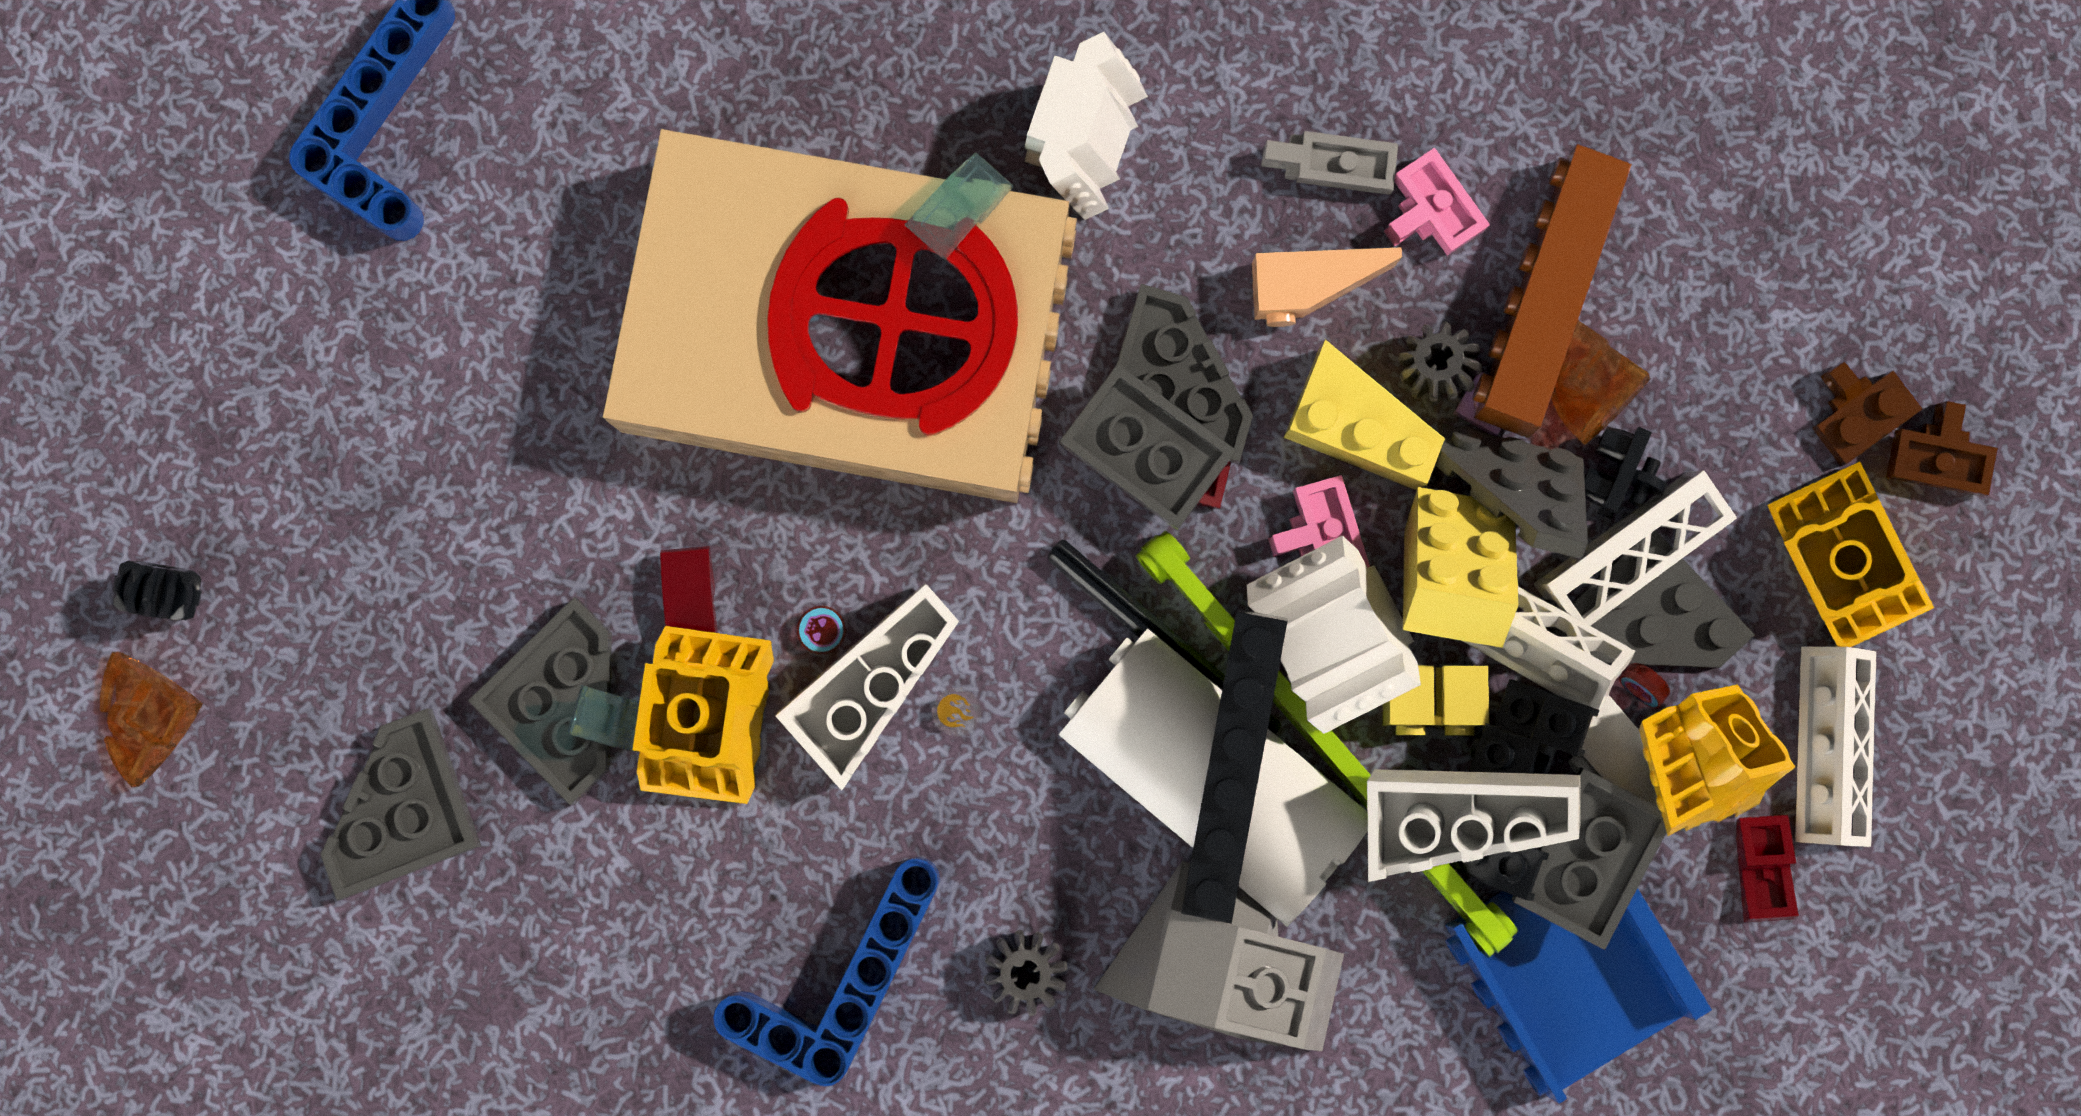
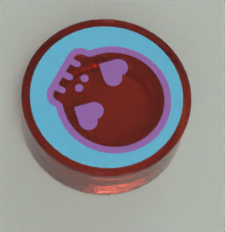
M815 606L808 609L800 617L797 625V636L800 643L806 650L817 655H828L837 651L843 645L847 635L845 620L840 613L828 606Z
M1631 663L1619 677L1622 687L1642 704L1650 708H1660L1670 695V688L1666 681L1645 665Z

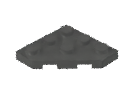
M1141 284L1117 364L1121 365L1235 448L1236 452L1229 462L1238 464L1253 418L1248 405L1238 393L1229 376L1228 369L1213 342L1207 337L1188 297Z
M1442 423L1439 434L1445 440L1436 461L1437 468L1448 477L1458 474L1472 486L1470 495L1494 516L1500 517L1505 514L1521 528L1518 536L1531 547L1582 559L1588 544L1583 456L1575 455L1562 448L1550 449L1529 444L1515 437L1503 438L1482 433L1469 426L1456 427Z
M1654 530L1651 534L1648 553L1665 556L1673 548ZM1640 541L1628 550L1639 551ZM1621 555L1612 564L1609 582L1626 584L1632 580L1635 575L1637 557ZM1683 558L1591 625V627L1635 650L1628 665L1720 668L1755 635ZM1647 559L1646 569L1654 564L1656 560ZM1590 584L1572 601L1581 616L1595 607L1598 592L1597 585ZM1608 587L1607 597L1618 589ZM1546 627L1549 632L1558 637H1568L1565 632L1556 627ZM1590 651L1592 656L1605 663L1612 664L1615 661L1599 651Z
M576 597L568 602L468 700L570 806L575 805L609 771L612 632Z
M426 708L380 726L372 743L374 745L366 765L363 771L358 773L342 807L344 809L333 835L328 837L320 854L337 901L344 900L481 847L432 709Z

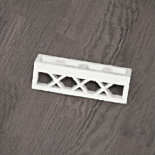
M1704 470L1686 472L1668 485L1663 495L1653 496L1643 504V507H1638L1587 544L1582 559L1569 557L1535 582L1534 585L1545 600H1554L1562 611L1591 626L1729 525L1737 517ZM1704 495L1718 517L1704 527L1687 525L1691 503ZM1679 513L1677 523L1668 521ZM1660 526L1676 529L1673 550L1665 556L1648 553L1651 534ZM1686 531L1696 532L1685 540ZM1640 541L1639 551L1628 550ZM1620 555L1637 557L1634 578L1626 584L1609 582L1612 562ZM1647 559L1656 560L1654 564L1646 569ZM1601 570L1600 580L1590 578ZM1582 583L1597 585L1598 592L1595 607L1581 616L1567 594ZM1608 587L1618 589L1607 597Z
M1518 587V607L1522 608L1524 612L1515 613L1503 648L1463 641L1556 695L1599 709V711L1604 706L1614 681L1631 662L1635 650ZM1546 627H1556L1565 632L1568 637H1558L1547 631ZM1590 651H1599L1615 661L1608 665L1592 656Z
M1801 647L1795 842L1871 847L1876 651L1852 647ZM1856 660H1857V681H1856ZM1855 717H1856V729H1854V720H1855ZM1852 814H1853V836H1851Z

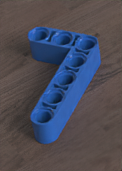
M396 0L295 141L289 153L292 169L309 184L388 237L397 241L412 239L421 231L424 223L421 208L403 191L357 162V159L452 27L455 20V10L450 0ZM429 2H438L435 11L429 15L420 16L423 6ZM402 40H410V45L405 52L393 54L397 43ZM382 78V84L377 91L366 93V87L370 81ZM349 116H355L353 126L348 131L338 133L341 121ZM327 155L325 165L320 170L311 172L313 160L318 156ZM366 181L364 192L358 197L350 198L351 187L356 182ZM399 206H405L406 210L403 219L396 224H389L388 217L391 211Z
M915 857L903 862L895 871L819 1027L753 993L739 991L727 996L716 1007L713 1019L718 1033L725 1039L816 1085L831 1086L841 1081L850 1068L938 889L940 877L935 864L928 859ZM919 866L929 873L931 883L927 891L915 894L906 888L903 878L908 868ZM896 911L906 917L908 921L906 935L901 938H892L884 933L881 922L886 913ZM871 956L879 958L886 968L885 978L876 983L866 981L861 976L859 969L862 959ZM845 1002L857 1004L863 1012L862 1024L853 1028L844 1026L839 1021L837 1015L839 1005ZM731 1003H741L748 1007L751 1012V1022L747 1028L735 1027L728 1020L727 1011ZM784 1025L793 1030L796 1036L794 1048L791 1050H781L773 1044L771 1033L775 1026ZM821 1048L835 1050L841 1060L840 1069L830 1073L822 1071L818 1068L815 1061L816 1051Z

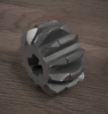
M1446 321L1440 326V333L1433 334L1430 325L1425 324L1422 326L1424 339L1421 340L1415 336H1408L1406 343L1411 351L1399 354L1398 360L1400 365L1406 367L1400 373L1402 383L1413 384L1411 392L1412 396L1416 399L1429 391L1431 405H1438L1440 395L1447 393L1451 403H1456L1459 400L1456 388L1459 387L1464 391L1472 392L1475 386L1469 376H1476L1482 373V364L1474 360L1480 355L1479 345L1477 343L1467 344L1469 333L1465 329H1461L1451 336V326ZM1443 357L1444 363H1447L1448 368L1437 371L1436 365H1433V360Z
M1015 931L1017 948L1013 950L1004 938H1000L996 944L1006 957L1003 959L994 954H988L985 959L988 965L1001 969V972L986 974L984 976V983L993 985L1002 982L1003 986L992 994L991 999L998 1003L1010 994L1012 998L1008 1005V1013L1015 1014L1020 1000H1026L1028 1015H1036L1037 1006L1035 998L1040 997L1048 1008L1055 1004L1052 995L1046 990L1047 987L1056 991L1065 990L1066 983L1061 979L1051 977L1050 974L1066 971L1067 963L1066 961L1048 962L1049 959L1058 953L1060 948L1057 943H1052L1041 952L1039 950L1043 941V933L1037 931L1034 934L1031 946H1025L1023 931ZM1025 960H1030L1035 963L1033 971H1040V976L1037 980L1029 979L1026 986L1020 985L1015 982L1018 979V974L1012 975L1011 969L1014 965L1022 967Z

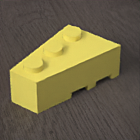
M1324 340L1318 349L1284 435V438L1415 490L1428 484L1445 440L1443 436L1327 340Z

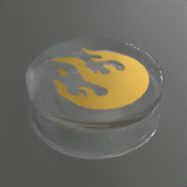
M947 689L934 701L932 707L933 721L937 728L946 735L953 737L965 736L971 733L980 722V703L966 689Z

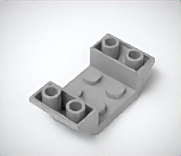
M1167 909L1143 1009L1291 1047L1322 1051L1344 954Z

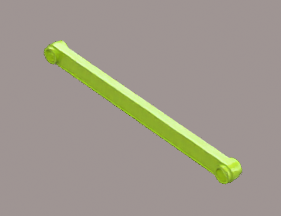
M1166 530L1160 535H1155L1135 555L1138 562L1158 584L1161 585L1167 579L1170 580L1206 621L1204 622L1206 626L1229 651L1235 620L1185 564L1190 560V557L1182 545ZM1278 670L1273 698L1274 704L1368 810L1367 781L1371 776L1370 773L1332 730L1323 734L1307 721L1306 702L1291 690L1290 682ZM1449 863L1433 866L1432 869L1422 871L1467 922L1464 927L1477 949L1484 956L1489 958L1495 952L1498 954L1513 940L1512 937L1518 932V929L1511 919L1493 902L1486 906Z

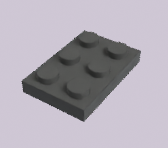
M1119 364L1115 366L1059 441L1062 447L1177 531L1236 452L1235 448Z
M1580 767L1577 775H1580L1579 839L1538 847V849L1550 854L1547 860L1542 861L1532 889V893L1535 894L1534 900L1528 901L1514 895L1511 900L1605 950L1667 832L1658 806Z

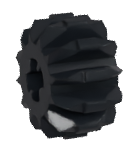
M129 560L120 564L118 574L115 575L112 592H114L113 605L120 611H126L131 614L186 621L194 617L196 608L200 604L202 594L200 589L201 578L195 571L186 570L185 568Z

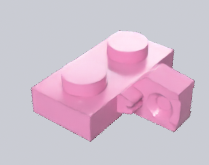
M1435 148L1395 174L1394 182L1406 199L1398 205L1403 215L1389 223V227L1384 230V233L1394 247L1417 232L1422 240L1433 235L1448 256L1490 226Z
M1342 475L1295 488L1292 492L1300 515L1289 519L1292 530L1278 533L1268 538L1273 557L1299 550L1301 557L1343 535L1358 549L1367 568L1370 567Z

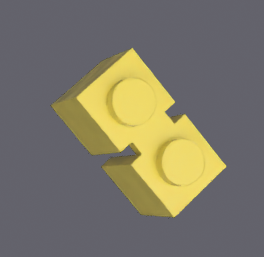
M1418 665L1421 685L1383 704V726H1396V735H1426L1425 726H1445V736H1475L1474 726H1485V723L1489 724L1488 666H1442V668H1436V715H1434V666Z

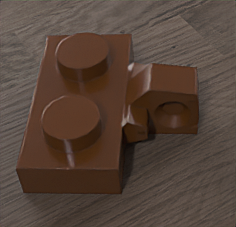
M1842 362L1820 376L1835 396L1828 402L1833 413L1813 426L1812 429L1838 464L1843 466L1922 410V407L1894 370L1872 384L1866 376L1859 379L1845 362Z
M1950 401L1937 403L1934 409L1932 424H1923L1921 432L1906 429L1895 430L1886 478L1980 497L1988 496L1998 448L1969 442L1970 432L1962 431L1966 409L1965 404Z

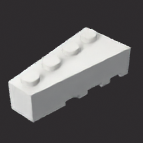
M926 583L921 585L776 714L778 720L841 791L959 622Z
M1374 769L1367 781L1368 882L1385 879L1389 875L1408 871L1414 873L1429 870L1433 866L1463 861L1464 863L1483 859V856L1507 851L1512 853L1579 839L1580 775Z

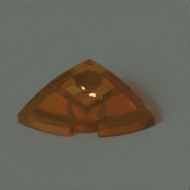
M1578 320L1554 388L1555 394H1552L1551 399L1566 428L1585 445L1626 408L1651 378L1647 371L1610 347L1607 339Z
M112 651L105 668L100 691V711L108 712L107 724L110 732L113 734V736H106L104 742L114 766L123 779L131 787H140L176 748L195 720L203 703L177 683L151 667L124 653ZM116 684V702L111 706L114 686Z

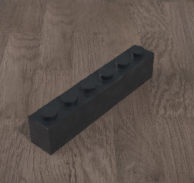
M1238 609L1236 612L1181 914L1232 924L1288 619L1285 617Z

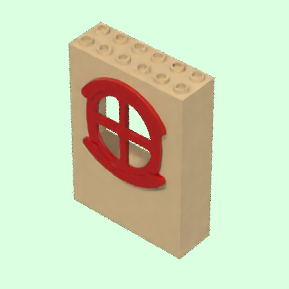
M661 129L603 418L621 433L1017 503L1019 492L1029 493L1034 466L1033 458L1027 457L1026 453L1028 444L1034 446L1038 444L1042 423V409L1035 408L1036 398L1046 399L1051 373V361L1044 360L1045 351H1055L1059 329L1060 313L1052 312L1053 305H1063L1066 292L1068 266L1061 265L1062 257L1071 259L1074 248L1077 218L1069 217L1070 201ZM880 243H889L896 248L889 295L883 305L876 306L825 297L817 293L816 286L821 274L843 255L864 246ZM928 250L951 263L965 277L978 302V314L974 320L965 322L915 313L906 308L913 261L918 251ZM825 315L875 324L881 329L873 379L868 386L858 387L846 381L832 371L821 359L809 335V322L813 316ZM915 331L964 340L970 344L971 352L968 360L953 376L944 382L923 391L907 394L895 393L890 388L898 340L903 332Z

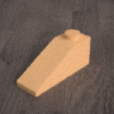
M1398 247L1256 253L1252 262L1255 320L1266 319L1267 326L1270 327L1296 324L1295 318L1305 317L1394 268L1402 257V249Z

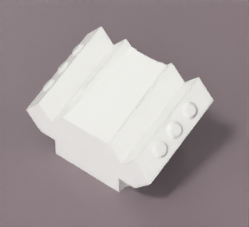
M1105 32L1081 42L1074 61L1054 56L1027 132L1025 149H1027L1025 162L1042 167L1050 184L1066 201H1070L1069 204L1084 220L1109 209L1100 188L1120 180L1116 172L1130 130L1138 127L1128 106L1148 97L1140 82L1137 71L1132 68L1128 59H1125L1121 50L1116 48Z
M1343 535L1246 585L1248 606L1254 612L1288 619L1281 662L1291 682V690L1306 702L1307 721L1323 734L1421 685L1418 663L1408 646L1414 642L1410 632L1403 630V619L1375 566L1367 568L1358 549Z

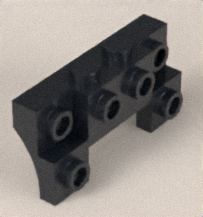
M1509 679L1494 724L1485 723L1483 732L1476 736L1472 744L1471 758L1473 761L1469 772L1548 774L1557 749L1583 758L1585 750L1582 749L1592 717L1598 716L1599 709ZM1532 848L1512 853L1507 851L1483 856V859L1464 863L1463 861H1457L1449 864L1456 870L1480 879L1482 883L1521 899L1533 901L1535 894L1532 893V889L1542 861L1547 860L1550 853Z

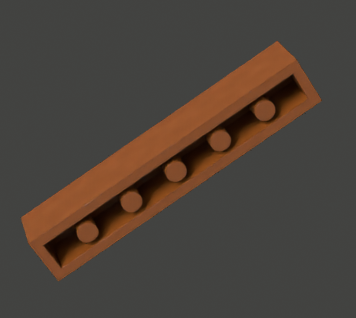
M1579 144L1575 146L1566 159L1558 158L1549 179V184L1555 186L1551 201L1544 199L1534 221V227L1540 229L1535 244L1528 243L1518 269L1525 272L1521 286L1514 285L1503 309V313L1510 315L1505 331L1497 330L1488 351V356L1494 358L1489 375L1482 373L1473 393L1472 400L1479 402L1474 416L1475 419L1526 438L1531 437L1541 427L1632 164Z

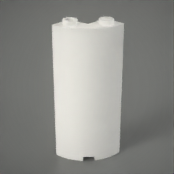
M1147 628L1135 643L1126 638L1113 653L1109 661L1115 667L1093 694L1089 696L1082 691L1067 708L1064 714L1071 720L1060 732L1059 736L1193 848L1222 690ZM1268 729L1239 887L1288 927L1327 884L1325 881L1332 875L1340 863L1343 864L1367 833L1368 812Z

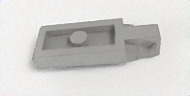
M1304 131L1302 135L1291 134L1289 143L1267 140L1263 147L1261 166L1286 169L1285 179L1296 180L1297 183L1390 195L1394 188L1398 144Z

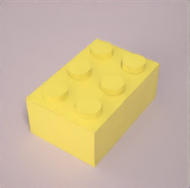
M1418 487L1404 532L1403 630L1503 648L1519 605L1515 522L1505 514L1500 517L1494 516L1472 496Z

